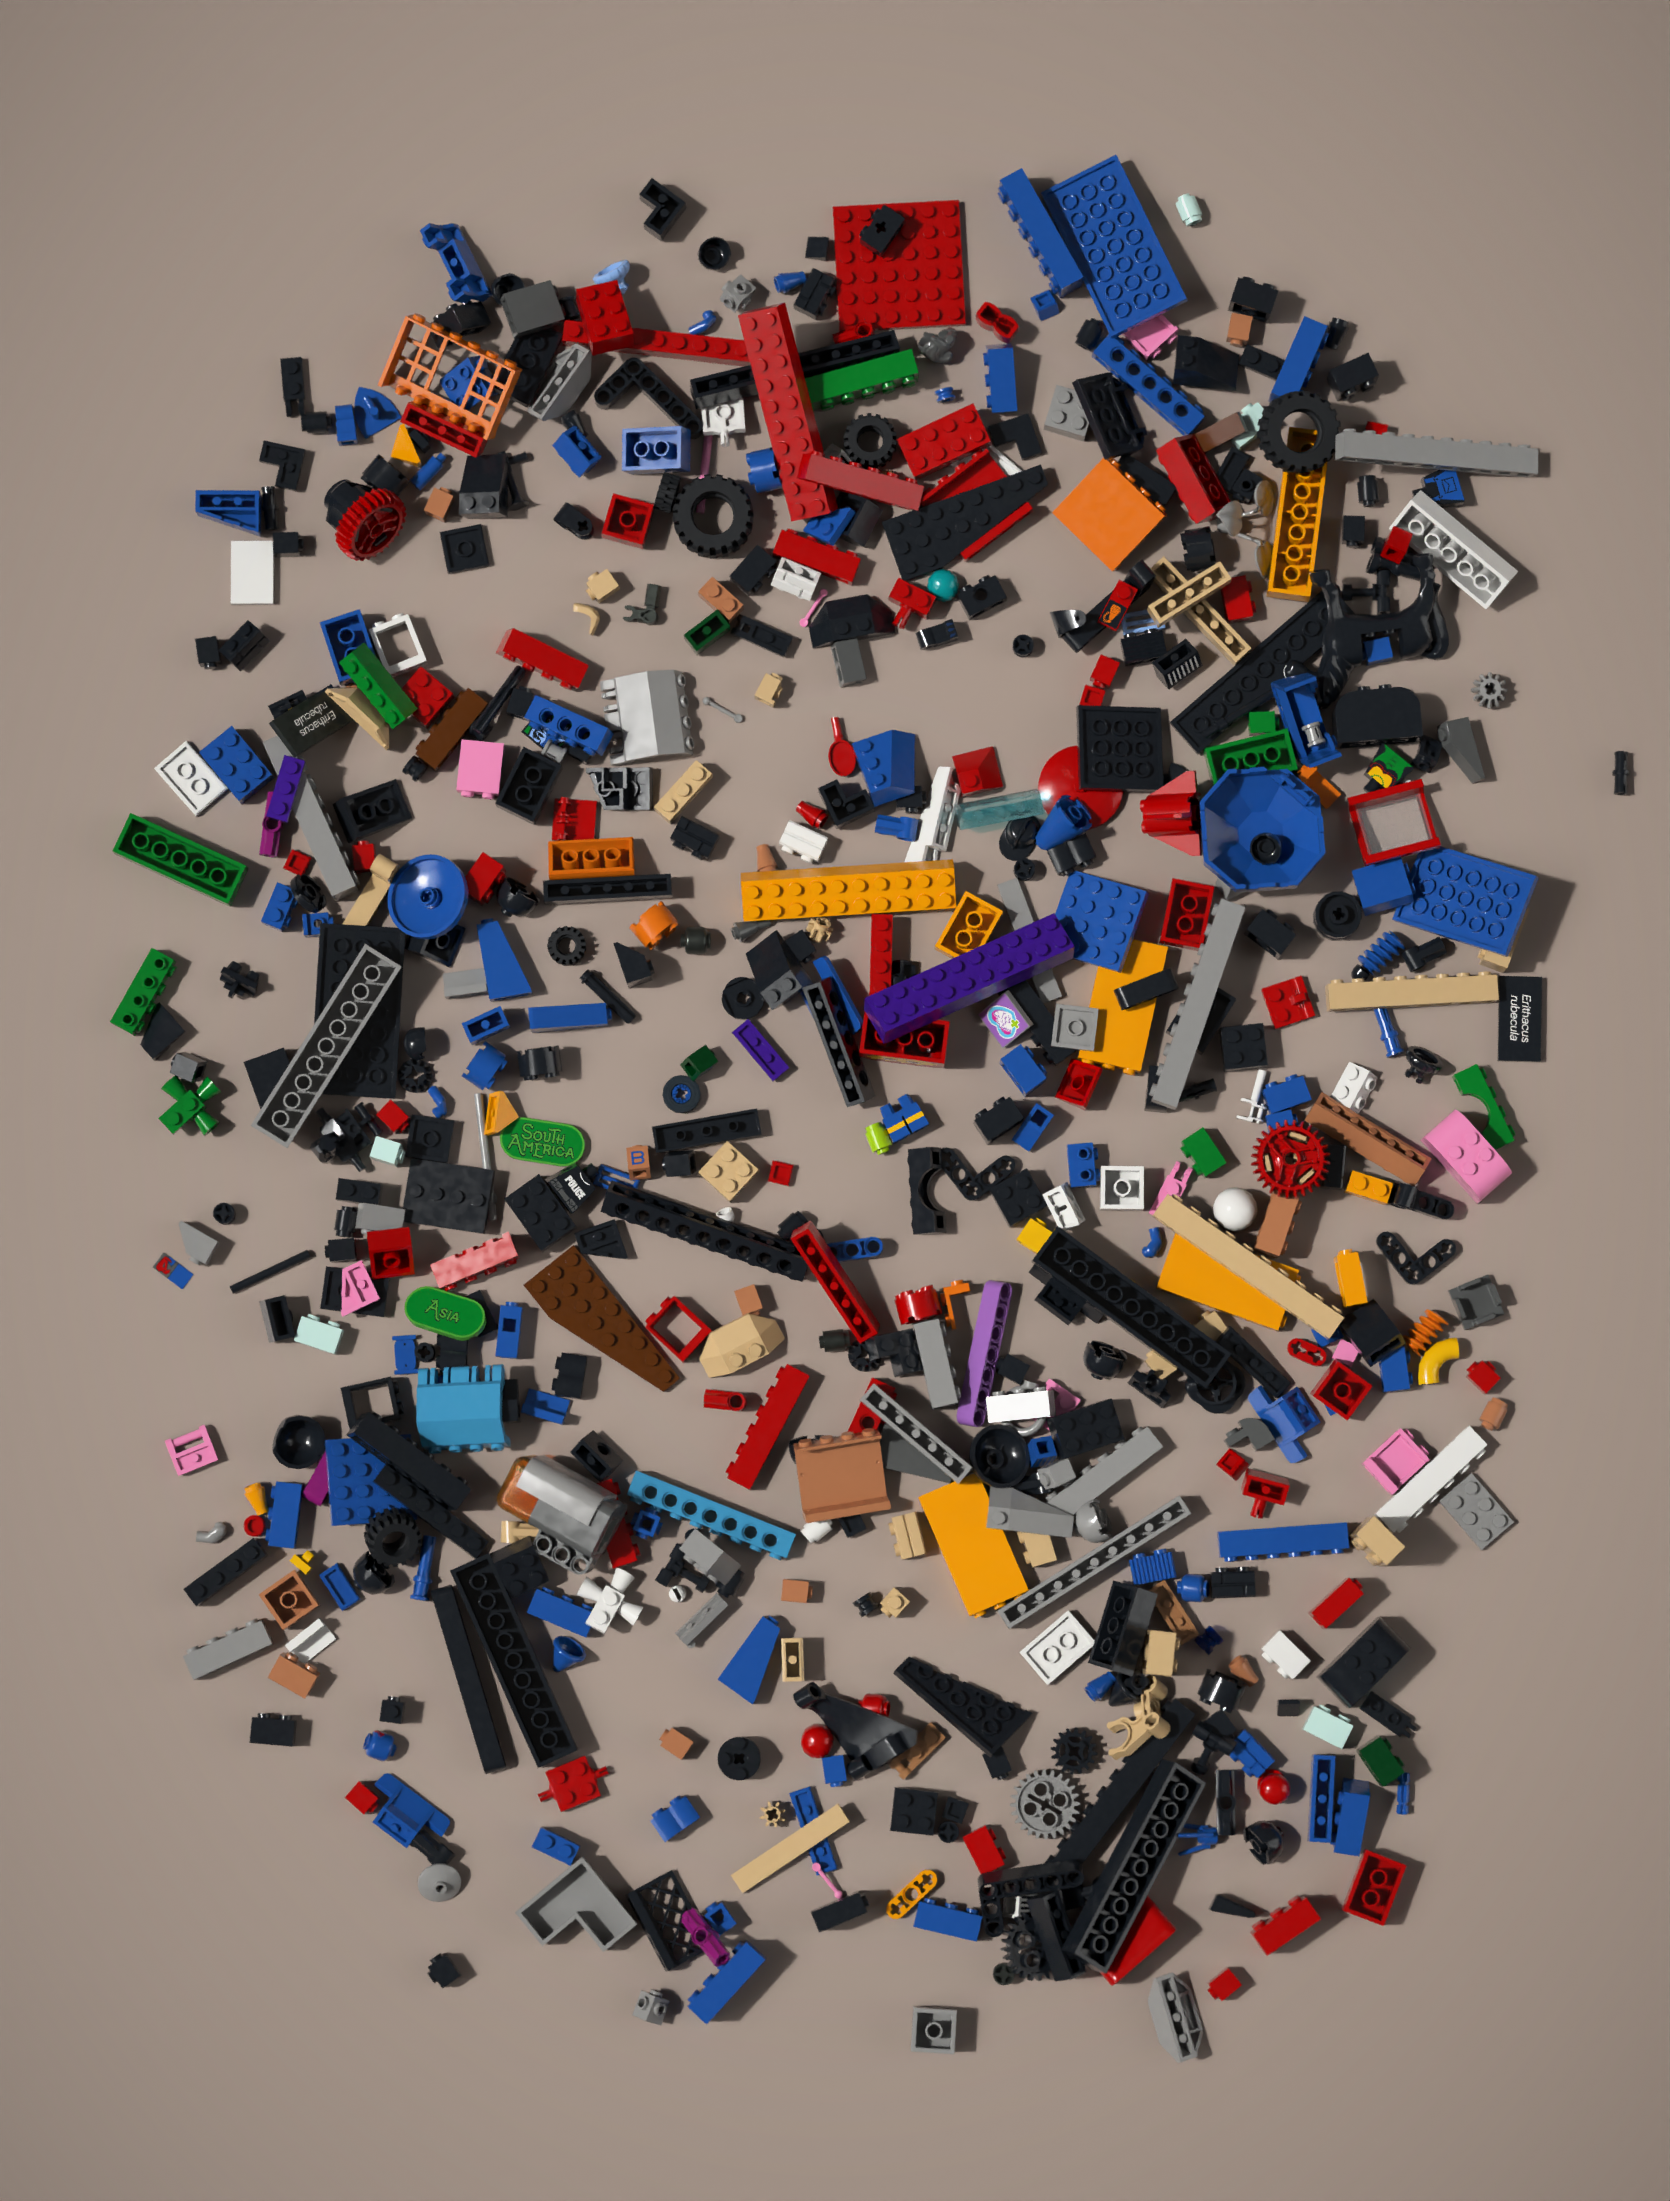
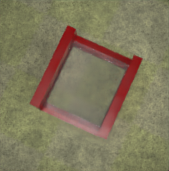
M1422 779L1347 798L1350 817L1365 867L1393 858L1405 857L1440 848L1441 843L1434 830L1424 795Z

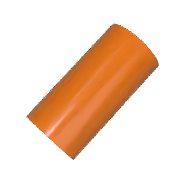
M633 837L548 841L549 880L635 876Z

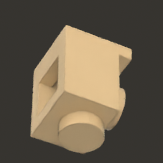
M766 673L754 695L755 699L774 708L776 704L773 699H778L783 690L780 687L783 678L775 673H771V675Z

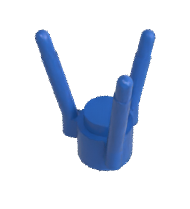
M1185 1823L1183 1828L1198 1831L1197 1833H1179L1178 1837L1197 1838L1198 1843H1202V1845L1178 1853V1856L1202 1849H1210L1211 1845L1217 1844L1218 1834L1216 1828L1208 1827V1825Z

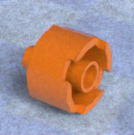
M660 901L658 906L655 904L640 916V922L637 925L633 923L630 926V930L646 948L653 950L660 944L663 936L669 937L676 931V927L679 924L675 916Z

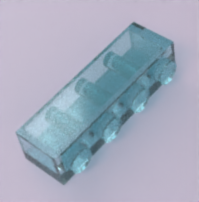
M1038 789L954 805L957 825L960 830L1044 814L1041 795Z

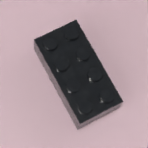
M1113 1580L1088 1663L1133 1676L1158 1594Z

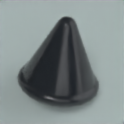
M1122 1673L1117 1674L1116 1682L1108 1701L1110 1706L1114 1707L1141 1702V1695H1135L1133 1690L1124 1684L1125 1679L1130 1676Z

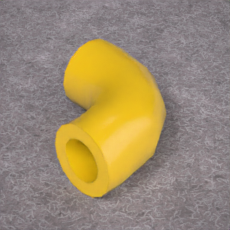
M1456 1337L1436 1342L1425 1351L1419 1363V1385L1439 1383V1370L1446 1361L1459 1359V1346Z

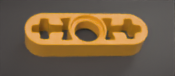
M929 1869L921 1871L888 1902L886 1906L888 1916L893 1919H899L936 1885V1874ZM923 1874L927 1876L931 1874L933 1876L931 1879L933 1883L931 1885L926 1883L922 1887L925 1891L921 1893L920 1888L913 1883L918 1881L920 1884L924 1880ZM915 1888L918 1892V1897L912 1901L908 1900L905 1896L907 1889ZM902 1895L903 1900L910 1905L906 1908L903 1904L900 1907L901 1913L899 1915L897 1913L891 1914V1904L898 1905L901 1900L897 1898Z

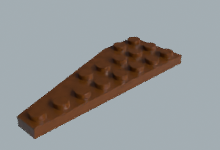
M574 1245L524 1284V1287L551 1320L661 1391H666L680 1379Z

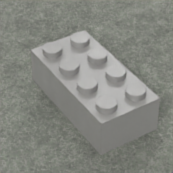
M939 1319L913 1324L932 1410L958 1404L957 1399H960L961 1395L958 1385L954 1386L953 1378H956L954 1365H949L948 1362L951 1352L949 1343L944 1344L943 1337L946 1336L944 1322L939 1323Z

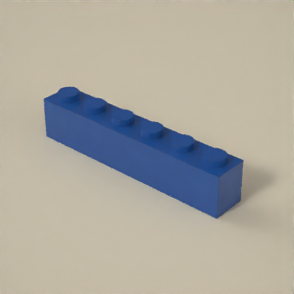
M1347 1522L1217 1532L1219 1558H1224V1562L1237 1561L1238 1556H1245L1246 1560L1259 1559L1258 1555L1267 1554V1559L1280 1558V1553H1288L1289 1557L1301 1556V1552L1310 1551V1555H1323V1550H1331V1554L1344 1553V1549L1349 1548Z

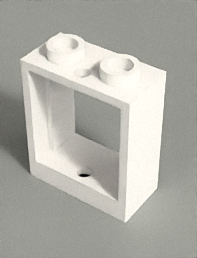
M397 614L392 617L391 621L386 623L384 621L377 622L369 629L382 665L393 678L428 664L408 614ZM406 623L418 655L389 666L377 634Z

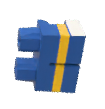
M908 1094L897 1099L902 1107L898 1112L895 1113L890 1103L880 1108L883 1117L882 1122L893 1144L910 1136V1132L914 1134L929 1126V1122L917 1102H913ZM902 1117L904 1118L905 1122L907 1123L908 1128H907V1126L905 1125V1123H904Z

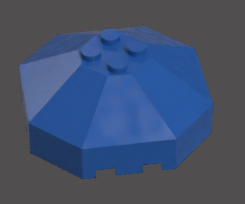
M1265 767L1240 770L1228 769L1199 803L1203 865L1236 893L1296 889L1325 856L1323 817L1321 816L1320 796L1288 769L1267 770ZM1268 832L1275 834L1280 839L1282 854L1275 864L1263 865L1252 857L1250 843L1256 835Z

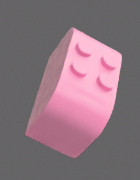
M1456 1109L1420 1140L1476 1204L1482 1201L1512 1174L1511 1169L1470 1121Z

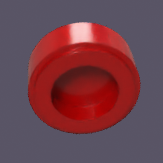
M252 1515L244 1521V1531L249 1536L257 1537L265 1531L266 1524L260 1516Z

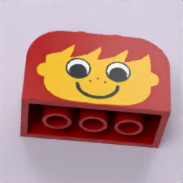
M864 1011L859 1056L876 1061L943 1068L945 1065L950 1021L936 1020L884 1044Z

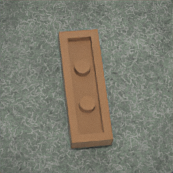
M1165 1580L1148 1590L1158 1594L1155 1606L1172 1633H1176V1637L1180 1638L1181 1646L1199 1635V1632Z

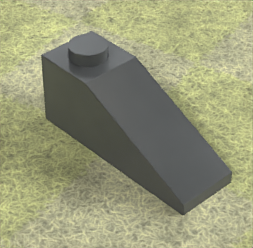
M1469 717L1446 721L1437 726L1438 738L1443 748L1471 783L1484 779L1485 775Z

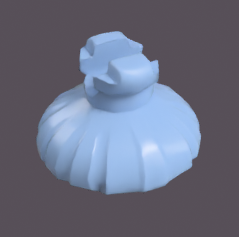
M621 260L602 269L595 274L593 278L594 283L601 284L617 280L621 294H625L629 286L624 279L630 269L629 261Z

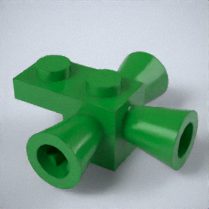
M176 1075L163 1085L161 1089L177 1100V1102L158 1119L173 1135L189 1120L191 1122L195 1120L204 1136L208 1135L219 1125L220 1122L204 1111L207 1108L204 1102L221 1093L220 1089L208 1076L195 1093L191 1090L187 1092Z

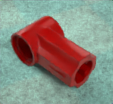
M861 321L854 328L832 335L834 343L838 344L875 335L871 323Z
M705 1389L704 1408L742 1411L747 1405V1398L742 1393ZM734 1396H740L742 1399V1405L738 1408H734L731 1404Z

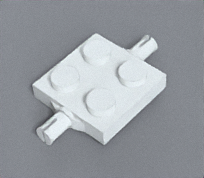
M743 398L701 408L703 435H720L722 447H725V439L726 447L730 446V434L746 432Z

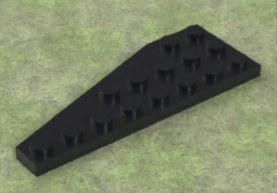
M1041 464L919 508L918 511H910L883 521L882 525L902 580L908 581L944 568L950 561L959 556L963 550L1047 487L1048 483Z

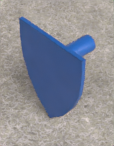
M358 388L354 412L358 427L365 439L402 418L392 402L384 395L372 389Z

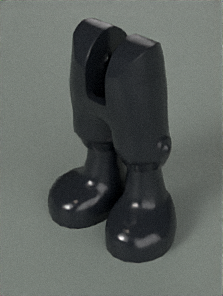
M1376 536L1371 548L1372 555L1368 561L1366 573L1373 574L1379 568H1387L1396 576L1420 581L1419 570L1413 564L1412 556L1417 554L1407 550L1400 564L1392 562L1380 556L1385 540L1382 537Z

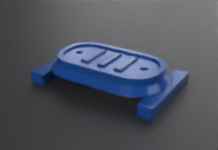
M416 1335L392 1336V1341L396 1340L394 1345L395 1365L398 1369L394 1370V1375L418 1373V1369H415V1343L412 1340L416 1339Z

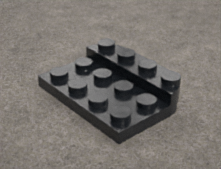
M1111 372L1077 379L1072 382L1105 460L1124 455L1131 456L1144 447V436L1147 435L1145 427H1138L1124 394V391L1129 389L1125 381L1120 383L1119 380L1112 376Z

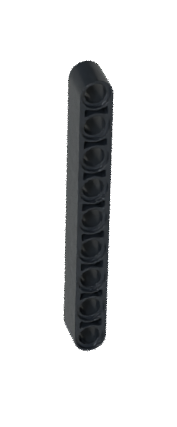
M452 1584L431 1590L432 1599L484 1772L489 1774L506 1769L504 1756Z

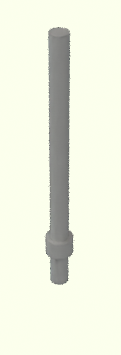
M476 1093L474 1094L482 1167L483 1169L491 1170L488 1137L484 1135L486 1120L483 1094ZM494 1188L492 1189L488 1213L489 1221L497 1220L495 1205L497 1203V1195L494 1194Z

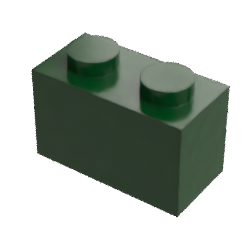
M717 609L685 633L684 639L695 654L699 655L728 633L731 628Z

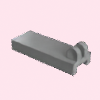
M716 1593L675 1634L686 1646L693 1648L695 1646L693 1639L728 1604Z

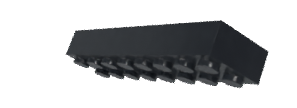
M757 1108L652 1126L657 1154L762 1136Z

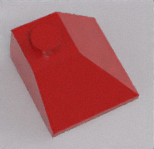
M993 746L952 756L962 798L1003 788Z

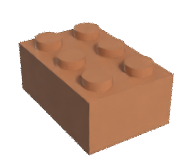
M1277 1190L1271 1193L1253 1247L1255 1252L1276 1259L1280 1255L1285 1254L1288 1242L1285 1241L1286 1236L1292 1233L1295 1221H1292L1293 1215H1297L1302 1201H1299L1300 1195H1297V1198L1294 1199L1293 1194L1290 1193L1289 1198L1286 1199L1283 1192L1279 1197H1277Z

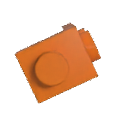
M1303 765L1297 772L1299 774L1298 778L1320 796V804L1325 809H1328L1340 797L1341 793L1317 771V766L1309 768Z
M963 1280L950 1282L951 1286L943 1288L944 1293H940L942 1306L946 1305L948 1314H944L947 1327L951 1326L952 1331L956 1330V1324L949 1296L970 1292L969 1283H964Z

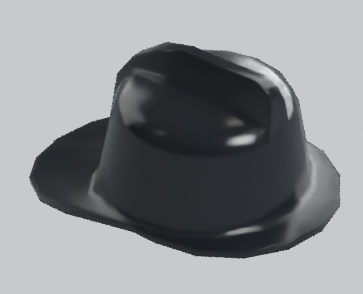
M1023 812L1014 815L1009 820L999 840V849L1007 859L1018 861L1019 859L1026 858L1032 851L1036 843V834L1041 828L1038 819L1034 815Z

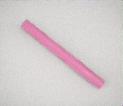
M713 435L704 436L700 479L704 478V475L709 474ZM706 499L696 506V513L704 514Z

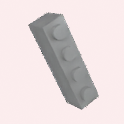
M257 1618L245 1623L246 1628L238 1630L236 1627L225 1632L227 1636L220 1640L217 1636L206 1641L207 1645L200 1649L197 1645L186 1650L187 1655L183 1656L193 1680L273 1645V1640L264 1620L258 1622Z

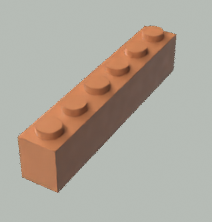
M1321 1092L1305 1118V1121L1313 1127L1318 1128L1331 1138L1336 1139L1349 1149L1356 1151L1367 1160L1374 1162L1387 1172L1392 1173L1414 1187L1431 1161V1158L1323 1092Z

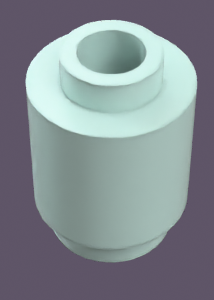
M1188 193L1178 197V201L1175 204L1182 222L1187 227L1201 222L1202 213L1195 196H1190Z

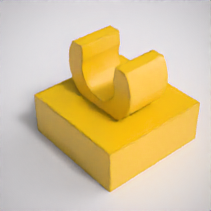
M307 1550L302 1557L295 1554L290 1559V1562L304 1574L308 1575L313 1569L308 1563L315 1555Z

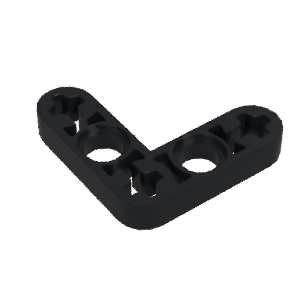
M947 1147L941 1149V1153L951 1154L950 1160L952 1163L955 1160L959 1163L948 1171L946 1167L950 1165L947 1161H943L942 1169L963 1197L969 1201H975L991 1187L1009 1176L1015 1169L1014 1159L1006 1155L998 1158L973 1177L952 1149ZM1002 1160L1005 1162L1010 1161V1170L1003 1169L1000 1172L1003 1176L999 1178L997 1172L992 1167L996 1166V1169L1002 1166ZM961 1168L964 1170L965 1177L962 1180L954 1179L953 1171L955 1169ZM990 1172L994 1174L995 1181L992 1184L984 1183L982 1177L985 1173ZM969 1177L972 1181H969L968 1184L972 1188L977 1187V1195L968 1196L966 1194L968 1192L967 1187L964 1185L961 1188L959 1184L964 1183Z
M1382 1232L1376 1239L1378 1249L1409 1285L1419 1283L1451 1258L1456 1251V1245L1452 1240L1443 1239L1414 1261L1392 1233ZM1381 1237H1390V1245L1392 1247L1397 1245L1398 1249L1393 1250L1391 1254L1388 1255L1386 1251H1389L1390 1249L1387 1245H1381V1242L1383 1241ZM1443 1243L1444 1245L1450 1244L1451 1248L1449 1251L1451 1253L1449 1255L1446 1252L1440 1256L1443 1260L1440 1262L1438 1256L1432 1251L1435 1249L1438 1253L1442 1250L1443 1247L1441 1245ZM1401 1252L1404 1254L1405 1262L1403 1264H1396L1394 1262L1393 1256L1395 1253ZM1426 1256H1432L1435 1259L1434 1267L1427 1268L1424 1266L1423 1260ZM1409 1261L1412 1265H1410L1408 1268L1412 1272L1416 1270L1418 1273L1416 1275V1281L1414 1279L1409 1280L1407 1278L1409 1273L1406 1269L1403 1272L1400 1270V1268L1406 1266Z

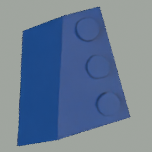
M889 730L852 743L857 763L874 807L915 793V734Z

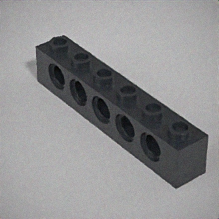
M831 976L806 985L802 989L846 1106L851 1107L866 1102L876 1095L862 1058L859 1056L858 1047Z

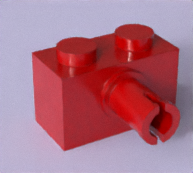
M898 578L889 595V601L901 608L892 624L897 627L902 619L899 628L904 630L912 613L927 619L936 602V596Z
M1247 1468L1241 1490L1242 1495L1255 1498L1250 1515L1255 1518L1258 1515L1259 1519H1263L1267 1501L1284 1506L1290 1484L1287 1478Z

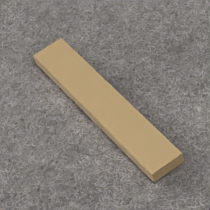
M838 1803L733 1873L731 1877L741 1892L744 1893L849 1823L850 1820Z

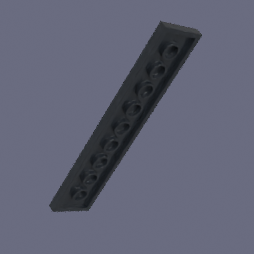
M1323 591L1319 592L1170 722L1171 726L1197 755L1227 729L1222 732L1218 731L1207 739H1204L1201 734L1203 730L1212 726L1217 719L1225 718L1272 689L1271 682L1285 678L1284 668L1289 661L1297 660L1303 664L1322 647L1324 628L1328 622V609ZM1340 597L1342 609L1346 613L1355 614ZM1234 721L1233 723L1229 724V725H1228V728H1229L1230 726H1232L1236 721Z

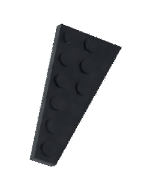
M908 1657L893 1673L990 1758L1032 1715V1712L1028 1710L1018 1709L1010 1702L1005 1703L996 1699L993 1694L966 1682L961 1683L952 1679L953 1676L939 1673L933 1670L931 1666L911 1657Z

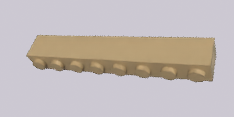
M1490 971L1478 972V976H1470V973H1458L1457 977H1449V974H1437L1436 978H1428V975H1417L1415 979H1407V976L1394 977V980L1386 981L1385 977L1373 978V981L1364 982V978L1352 979V983H1343L1342 979L1331 980V984L1325 986L1327 1012L1495 1003L1499 1000L1497 975H1491Z

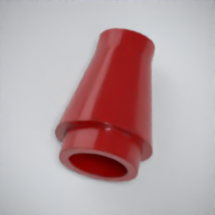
M801 801L796 808V812L813 828H822L828 819L825 810Z

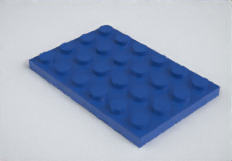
M1440 846L1439 849L1435 848L1418 853L1408 878L1409 882L1413 881L1416 894H1413L1414 902L1398 906L1392 920L1508 957L1539 878L1529 873Z

